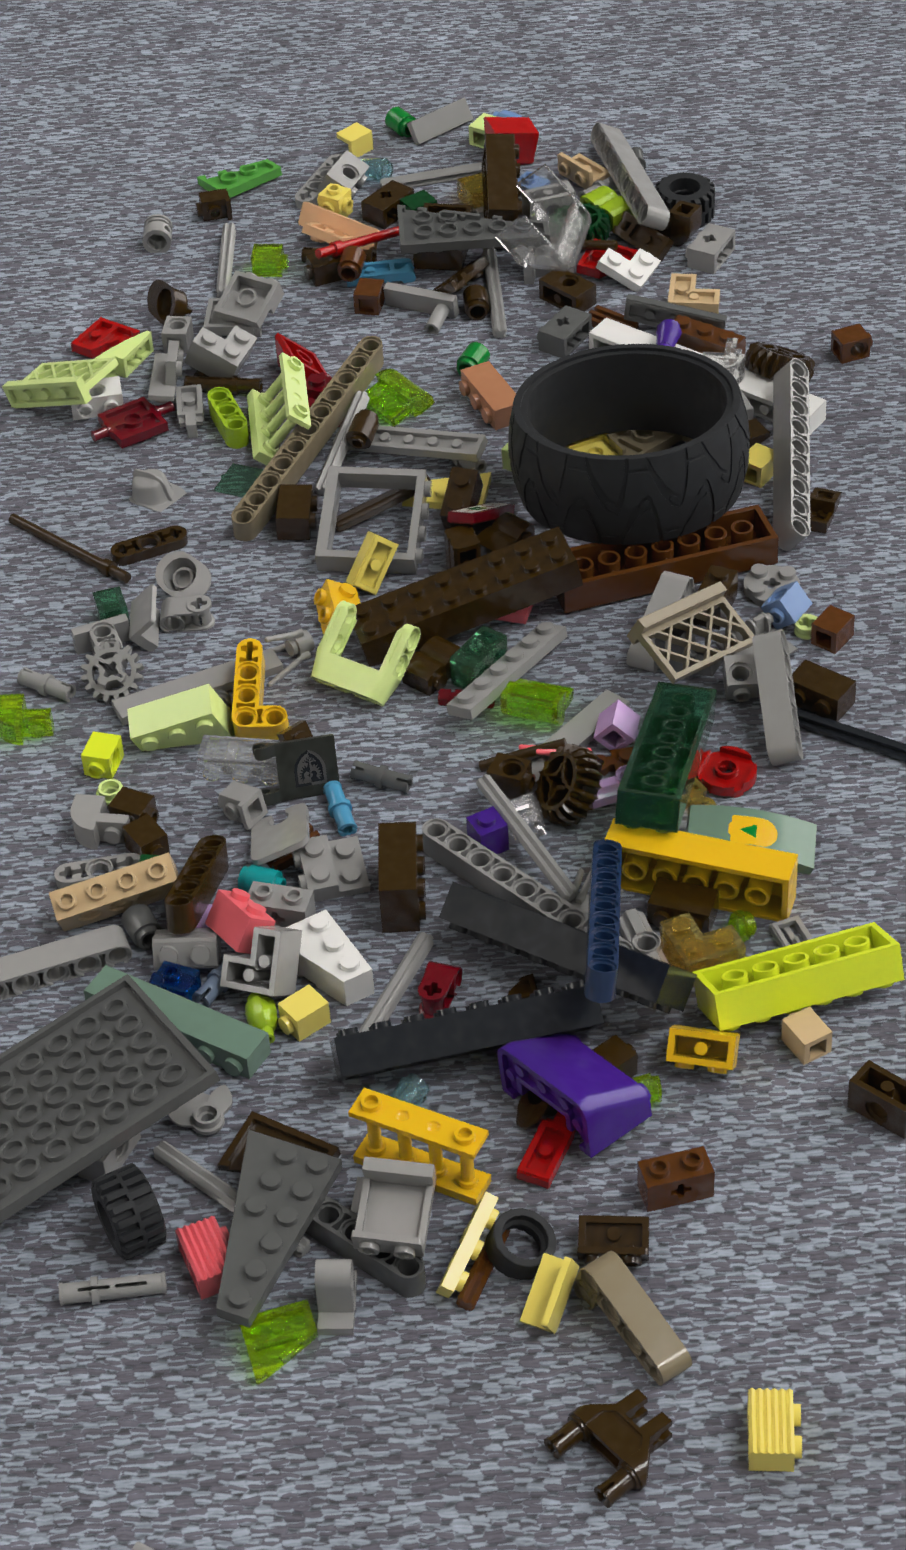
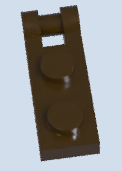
M624 211L621 215L622 220L618 226H614L611 232L637 249L641 248L663 261L674 242L657 230L638 224L633 215Z

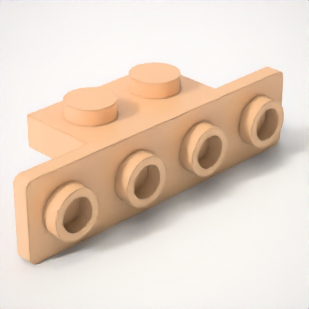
M302 203L298 224L303 226L302 233L311 236L310 239L312 241L331 243L341 240L343 242L380 231L313 203ZM378 242L360 248L369 250L370 247H374L376 249Z

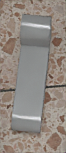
M664 571L660 576L643 617L696 593L693 577ZM656 638L651 639L654 644ZM631 642L627 653V665L656 673L659 666L642 644L638 642L633 645Z

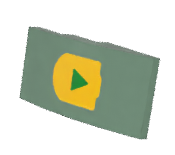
M690 805L688 808L686 832L798 854V873L811 874L814 869L817 824L787 815L751 808L724 805Z

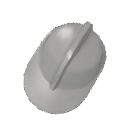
M135 469L133 472L132 496L129 500L136 505L162 512L187 494L181 487L170 483L161 470Z
M174 551L166 554L156 567L155 577L157 584L172 597L205 595L211 586L212 577L210 570L199 560L184 551Z

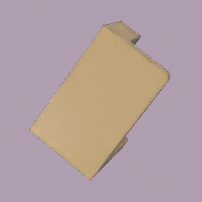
M671 273L668 303L719 314L720 289H696L697 274Z

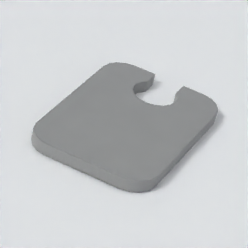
M299 803L286 808L287 818L279 824L274 825V818L270 815L261 819L251 828V860L254 865L265 864L293 852L309 842V809L305 803Z

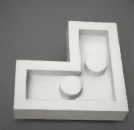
M608 248L598 261L596 268L632 291L639 292L659 266L661 260L641 248L631 260Z

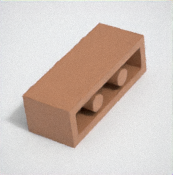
M489 361L462 369L461 381H459L461 394L469 397L473 409H478L481 412L486 424L490 423L495 430L508 427L516 395L514 390Z

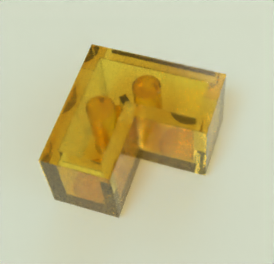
M690 913L660 922L661 949L671 965L693 972L746 957V946L733 925L702 934Z

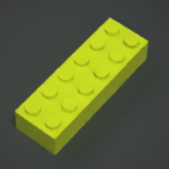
M875 922L692 972L697 974L694 986L698 1008L719 1031H734L744 1024L766 1022L773 1016L799 1012L802 1008L812 1005H827L834 999L845 996L856 997L861 995L863 991L873 988H888L895 982L905 980L900 944Z

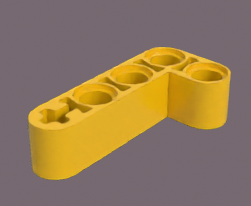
M253 638L242 640L236 648L231 716L235 738L237 741L247 744L280 742L277 734L289 727L287 711L281 706H263L266 666L262 644Z

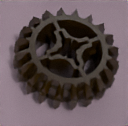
M751 343L745 356L744 366L749 371L773 380L774 375L793 358L801 360L807 366L809 383L815 371V361L810 356L771 343Z
M566 744L565 746H558L556 752L550 753L549 760H544V767L542 771H539V780L535 782L538 786L534 795L537 797L535 805L539 807L538 813L543 815L544 819L548 820V822L569 827L572 824L578 825L580 819H586L587 811L593 810V803L598 799V790L602 788L599 783L603 778V775L600 773L602 764L598 762V756L594 755L593 751L581 745Z

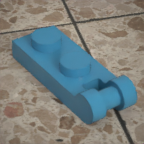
M409 258L366 262L361 276L353 282H347V287L357 286L360 278L384 279V283L402 281L403 283L414 282L416 275L413 262Z

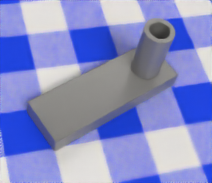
M387 282L383 288L386 305L431 314L425 325V330L428 333L438 334L447 317L456 319L459 314L457 295Z

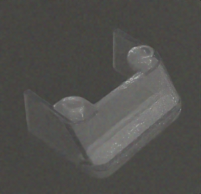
M544 164L519 181L516 186L532 203L530 218L548 221L550 242L526 216H523L497 233L495 238L514 257L515 262L524 268L566 272L576 265L591 224V216L583 204L554 172Z

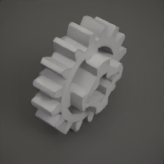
M106 641L102 650L97 646L93 647L96 653L94 656L90 654L85 655L89 664L81 665L82 670L87 672V674L81 676V680L84 683H88L85 686L88 693L94 691L93 697L95 700L98 701L103 696L105 704H109L112 698L117 699L130 695L131 690L140 691L136 682L144 681L143 675L138 673L144 670V666L142 663H136L139 661L140 656L137 653L131 655L132 648L129 645L122 649L119 641H116L114 647H111ZM114 655L112 658L104 659L105 657ZM128 662L130 663V666H131V675H130V677L126 674V668L128 667V664H127ZM104 668L111 671L117 670L121 678L112 674L109 676ZM95 669L99 671L100 675L97 679V684L94 678ZM122 686L120 689L112 690L115 687Z

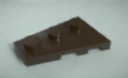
M484 255L467 264L434 288L433 291L449 294L456 293L466 287L469 280L473 281L483 274L482 269L490 263Z
M252 1111L217 1166L222 1171L241 1173L248 1130L339 1158L341 1153L339 1147Z

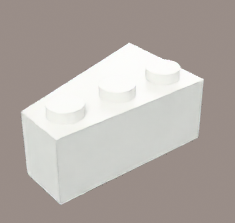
M323 910L286 927L302 930L298 976H304L315 983L317 988L345 1006L375 993L372 968L327 910Z

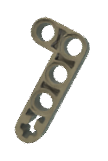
M608 1251L579 1270L573 1284L576 1296L578 1298L582 1297L590 1305L588 1307L589 1310L599 1305L645 1371L658 1385L662 1386L692 1366L691 1356L684 1344L622 1259L614 1251Z

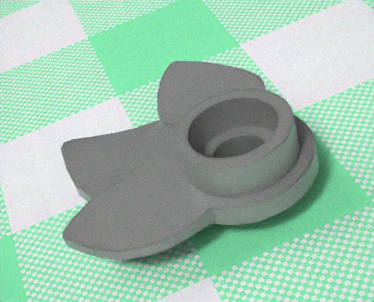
M223 1084L213 1090L210 1095L203 1092L177 1110L169 1113V1118L174 1124L180 1127L193 1128L195 1132L201 1135L215 1134L225 1124L224 1115L231 1109L233 1104L232 1094L229 1088Z

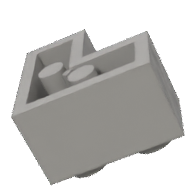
M236 325L226 339L202 327L193 339L184 363L209 377H233V375L239 373L250 357L257 337Z
M280 926L254 927L251 954H223L220 986L269 996L294 994L296 991L302 930Z

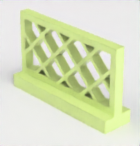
M116 358L42 363L23 380L7 381L2 388L13 408L87 404L92 400L89 390L117 367L119 363Z

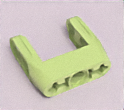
M343 600L335 608L319 643L311 678L326 686L345 693H353L358 698L384 706L401 683L419 643L420 628L405 624L397 630L380 669L376 670L341 657L357 622L356 605Z

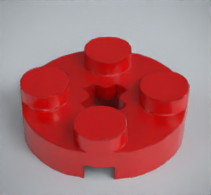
M721 746L720 751L711 753L710 749L704 752L697 761L696 776L698 785L714 795L732 798L741 797L756 782L757 764L752 761V756L747 751L738 747ZM727 769L732 770L730 773H724Z

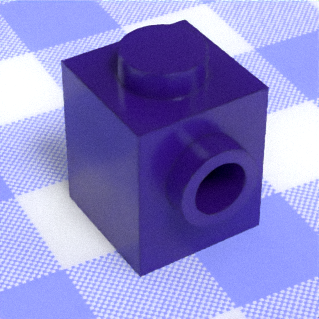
M494 806L466 817L468 836L495 854L510 850L508 824Z

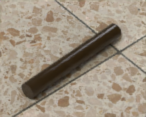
M565 738L506 754L530 760L545 756L536 754L537 749H557L558 746H565L567 742ZM495 757L479 761L481 772L488 770Z

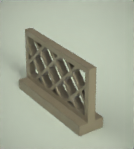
M720 581L639 618L627 634V637L633 645L640 642L670 682L674 684L722 661L726 655H734L753 646L752 637L755 635L723 596L727 589ZM720 607L727 616L726 620L713 616L714 609ZM697 618L706 621V629L694 626L693 619ZM712 624L726 628L725 636L712 632ZM673 628L686 631V639L672 635ZM731 630L739 632L745 640L739 641L731 638ZM692 634L704 637L705 645L691 641ZM657 638L665 641V649L655 646L651 639ZM711 640L723 643L724 650L720 651L711 648ZM671 643L685 647L684 655L672 652ZM690 649L703 653V660L690 658ZM669 660L682 663L683 669L676 673L669 664Z

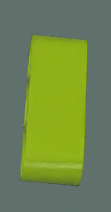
M215 387L209 390L207 398L210 417L226 445L232 449L246 447L249 444L247 419L233 395L225 387Z

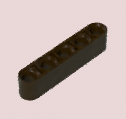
M208 835L201 838L196 844L165 898L167 929L173 934H186L192 932L197 927L229 868L225 837L221 835Z

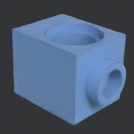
M795 581L777 588L763 603L761 609L764 613L769 612L773 616L774 621L772 625L775 629H780L796 623L813 603L799 583Z

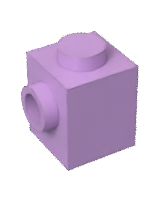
M617 700L599 714L593 738L609 750L625 748L635 741L638 736V725L641 716L620 700Z

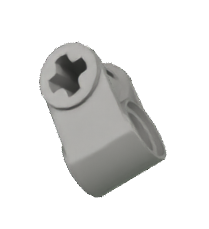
M206 595L166 598L161 604L159 625L161 630L165 633H169V631L180 633L185 631H205L215 625V617L210 612L212 607L211 599Z

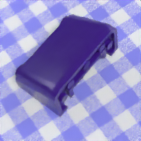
M565 1032L512 1041L497 1051L503 1091L512 1099L532 1091L564 1115L567 1129L570 1132L574 1130L579 1132L584 1141L579 1145L580 1150L590 1158L652 1116L651 1094L648 1088L642 1083H637L591 1050L576 1035Z

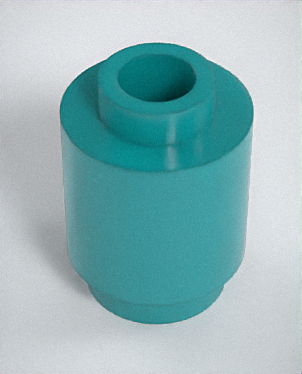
M254 864L243 866L238 877V889L249 892L253 881L284 886L287 883L286 879L283 878L282 871Z

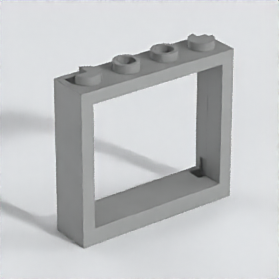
M328 466L315 551L318 571L350 572L359 552L332 550L341 488L351 487L415 490L407 553L395 552L386 573L417 574L418 563L422 564L424 558L423 548H420L421 542H426L427 534L426 526L423 524L424 520L429 519V503H426L427 497L432 496V481L427 480L426 470Z

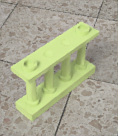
M283 352L279 355L281 373L267 391L260 393L252 389L247 395L253 459L266 466L279 450L281 442L296 424L308 430L311 427L304 364L297 357H290Z

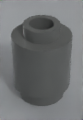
M145 904L132 905L123 913L121 922L133 943L143 950L152 949V938L155 931L162 928L150 908Z

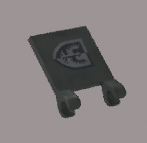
M333 734L276 743H256L252 746L253 755L257 761L267 760L275 757L279 788L261 789L266 806H271L281 801L325 795L323 793V786L329 781H339Z

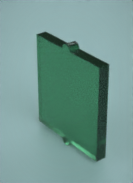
M233 463L228 471L221 475V480L214 491L244 497L263 469Z

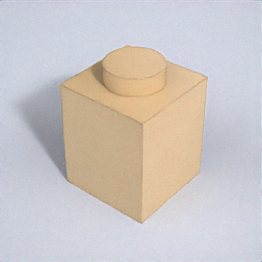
M810 1006L799 1012H793L782 1019L781 1040L803 1065L831 1052L833 1032Z

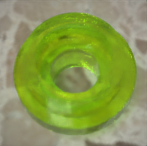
M737 910L732 912L728 921L730 934L735 938L737 937L741 942L748 941L751 936L755 935L757 930L754 916L748 911Z

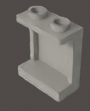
M364 1156L362 1167L364 1180L356 1226L351 1234L353 1248L366 1255H378L379 1252L393 1253L395 1257L406 1260L414 1259L415 1256L424 1257L437 1178L434 1164Z

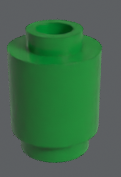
M397 106L388 111L385 117V124L401 137H412L407 123L415 120V117Z
M470 343L457 360V372L461 375L462 369L489 361V350L481 343Z

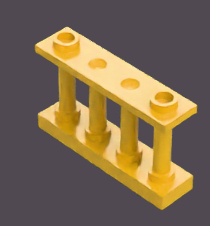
M365 1087L348 1111L349 1117L367 1123V1135L353 1155L354 1163L363 1166L364 1156L434 1164L437 1177L435 1192L475 1206L492 1181L491 1174L474 1168V1159L489 1135L488 1130ZM381 1128L397 1133L398 1141L382 1136ZM412 1139L428 1144L429 1152L412 1147ZM442 1149L458 1154L460 1163L443 1158Z

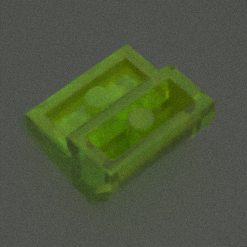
M391 368L384 369L375 374L378 382L366 391L370 397L366 408L375 412L379 418L391 427H395L409 414L414 417L422 414L435 403L429 393L399 371Z
M521 678L516 682L509 681L500 695L501 712L503 715L561 726L564 722L565 711L573 700L574 688Z

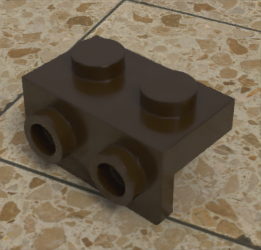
M579 1215L578 1259H585V1264L587 1265L611 1250L622 1259L627 1267L641 1266L642 1261H649L650 1218L644 1216Z

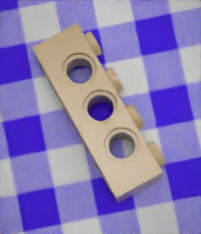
M168 852L49 892L57 922L64 931H68L124 913L132 905H147L165 899L179 874L176 864Z

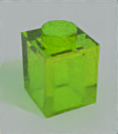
M254 244L251 255L252 273L259 277H282L283 270L288 269L289 265L288 254H284L283 244Z

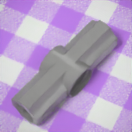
M636 908L626 910L620 917V932L623 938L633 945L635 951L668 963L661 949V939L657 933L652 931L644 913L637 911Z

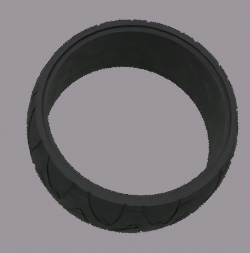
M655 344L609 345L579 351L559 358L534 372L520 386L513 401L509 421L508 451L513 480L523 506L544 527L552 529L559 526L563 535L576 540L610 545H636L654 543L661 540L665 541L704 528L723 516L735 504L741 493L749 463L750 431L748 414L740 387L735 377L721 364L693 351ZM626 430L662 431L693 439L670 449L637 455H599L565 447L591 436Z

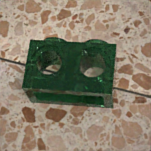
M482 626L450 657L452 685L465 689L508 651L507 635Z

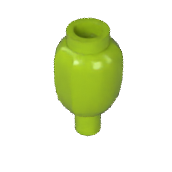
M251 993L245 1004L247 1023L268 1032L271 1044L275 1041L274 1031L278 1023L274 1000L263 994Z

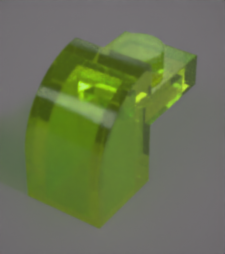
M24 694L0 695V737L4 741L15 745H23L24 737L41 738L43 736H54L55 727L51 708L27 709Z

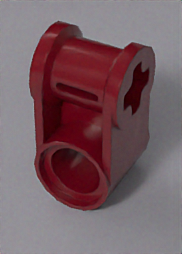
M433 961L428 962L423 979L418 986V995L421 999L419 1014L423 1013L424 1019L434 1017L433 1014L437 1013V1010L450 1008L454 996L457 995L455 989L462 982L463 970L461 967Z

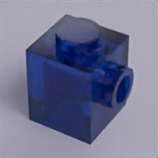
M165 960L158 971L151 975L149 983L191 1001H193L192 994L201 987L199 970Z

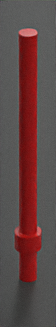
M399 226L343 242L341 240L331 242L329 246L316 249L315 255L318 259L327 256L336 257L340 256L347 246L362 247L399 236Z

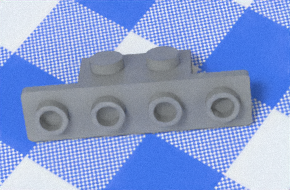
M169 340L167 353H155L148 400H154L157 403L174 401L178 376L182 377V366L184 365V350H179V341Z

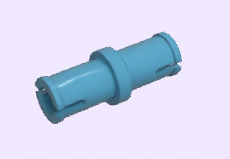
M335 780L327 782L323 786V793L329 804L328 813L335 820L339 835L343 837L355 834L358 827L351 813L352 805L346 799L341 783Z

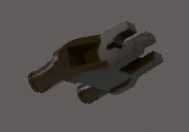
M638 1388L616 1404H588L576 1408L569 1414L568 1422L544 1439L547 1450L550 1453L554 1452L553 1456L557 1459H560L563 1454L579 1442H588L617 1470L603 1483L594 1487L596 1497L600 1502L605 1500L603 1505L607 1508L613 1506L617 1500L630 1490L640 1491L647 1486L650 1454L672 1438V1433L668 1430L672 1426V1420L663 1412L641 1427L636 1424L648 1414V1410L644 1407L648 1403V1398Z

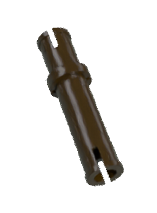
M233 375V377L228 378L185 376L184 386L201 384L202 392H208L215 387H225L233 396L244 393L249 394L252 389L260 393L263 392L262 378H240L239 375Z

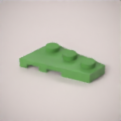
M266 159L242 165L239 168L240 171L227 172L222 170L217 172L218 176L206 179L205 175L198 176L197 181L198 185L207 191L227 188L229 197L232 198L281 176L282 171L279 165Z

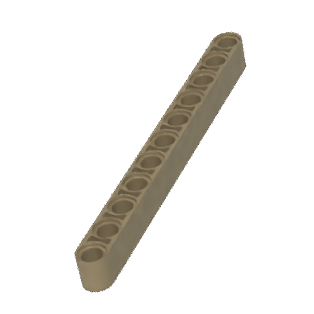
M366 336L360 340L309 408L311 419L309 430L297 424L232 511L233 533L237 540L250 541L258 536L277 511L280 484H296L344 420L357 391H365L383 367V344L379 337Z

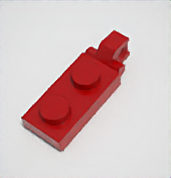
M557 1111L554 1119H542L517 1169V1179L546 1189L550 1188L576 1130L570 1132L567 1129L565 1116Z

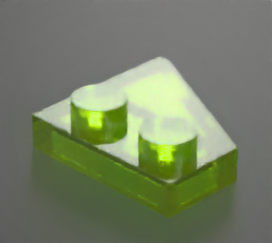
M308 1299L259 1312L250 1328L239 1324L256 1384L263 1383L318 1337Z

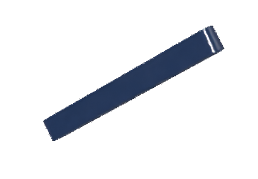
M608 839L594 842L590 872L584 995L588 1000L597 1003H607L614 1000L619 967L622 846L620 843Z

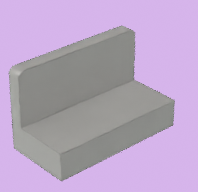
M150 584L131 601L129 639L148 652L158 648L160 610L156 608L157 586L154 584Z

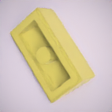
M368 531L346 582L376 595L399 544Z

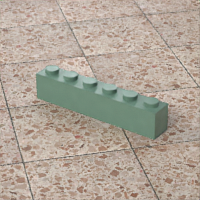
M105 965L84 989L85 1000L127 975V973ZM129 975L209 1064L213 1063L224 1068L232 1076L241 1075L250 1079L270 1055L271 1048L268 1032Z

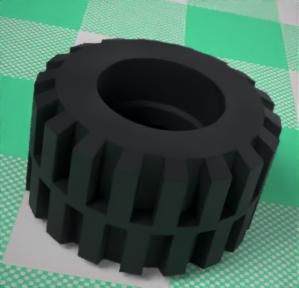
M680 172L663 177L661 181L656 183L655 188L669 211L681 200L702 206L700 228L705 226V223H710L711 219L714 218L715 188L714 183L710 182L709 178L703 177L700 174Z
M130 1163L92 1180L91 1193L98 1217L112 1247L121 1258L127 1261L166 1244L167 1231L160 1206L147 1178L135 1164Z

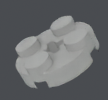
M759 563L753 565L751 572L745 576L743 592L746 598L749 597V599L753 600V604L761 607L777 588L795 581L800 585V580L796 575L795 568L792 566L782 567ZM768 585H776L774 589L768 588Z

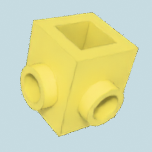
M330 183L318 194L317 203L320 207L348 217L353 212L350 188Z

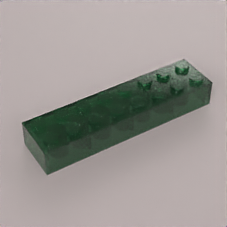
M658 681L617 790L615 824L624 825L631 829L641 827L654 829L659 833H678L714 723L717 689Z

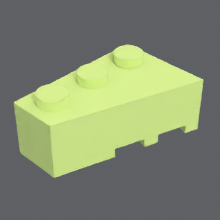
M209 684L127 709L130 739L141 751H154L163 748L234 740L232 711Z

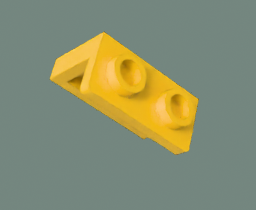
M326 579L323 586L316 591L314 604L317 608L318 621L321 624L323 634L335 608L341 601L344 600L355 605L360 603L356 587L349 583H340Z

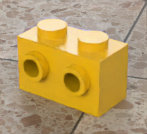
M674 1024L669 1028L666 1061L675 1062L674 1067L694 1069L695 1065L708 1067V1072L727 1074L728 1070H733L737 1065L740 1033Z

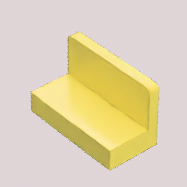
M546 1253L543 1254L520 1322L553 1334L556 1333L580 1267L572 1258L565 1256L564 1259Z

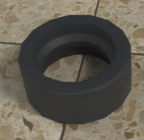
M517 1208L510 1209L498 1217L486 1237L485 1249L488 1259L496 1270L507 1277L525 1280L536 1276L544 1253L554 1255L557 1239L553 1228L544 1217L535 1211ZM507 1229H518L526 1232L538 1244L540 1254L535 1259L517 1257L505 1246L502 1238L503 1232Z

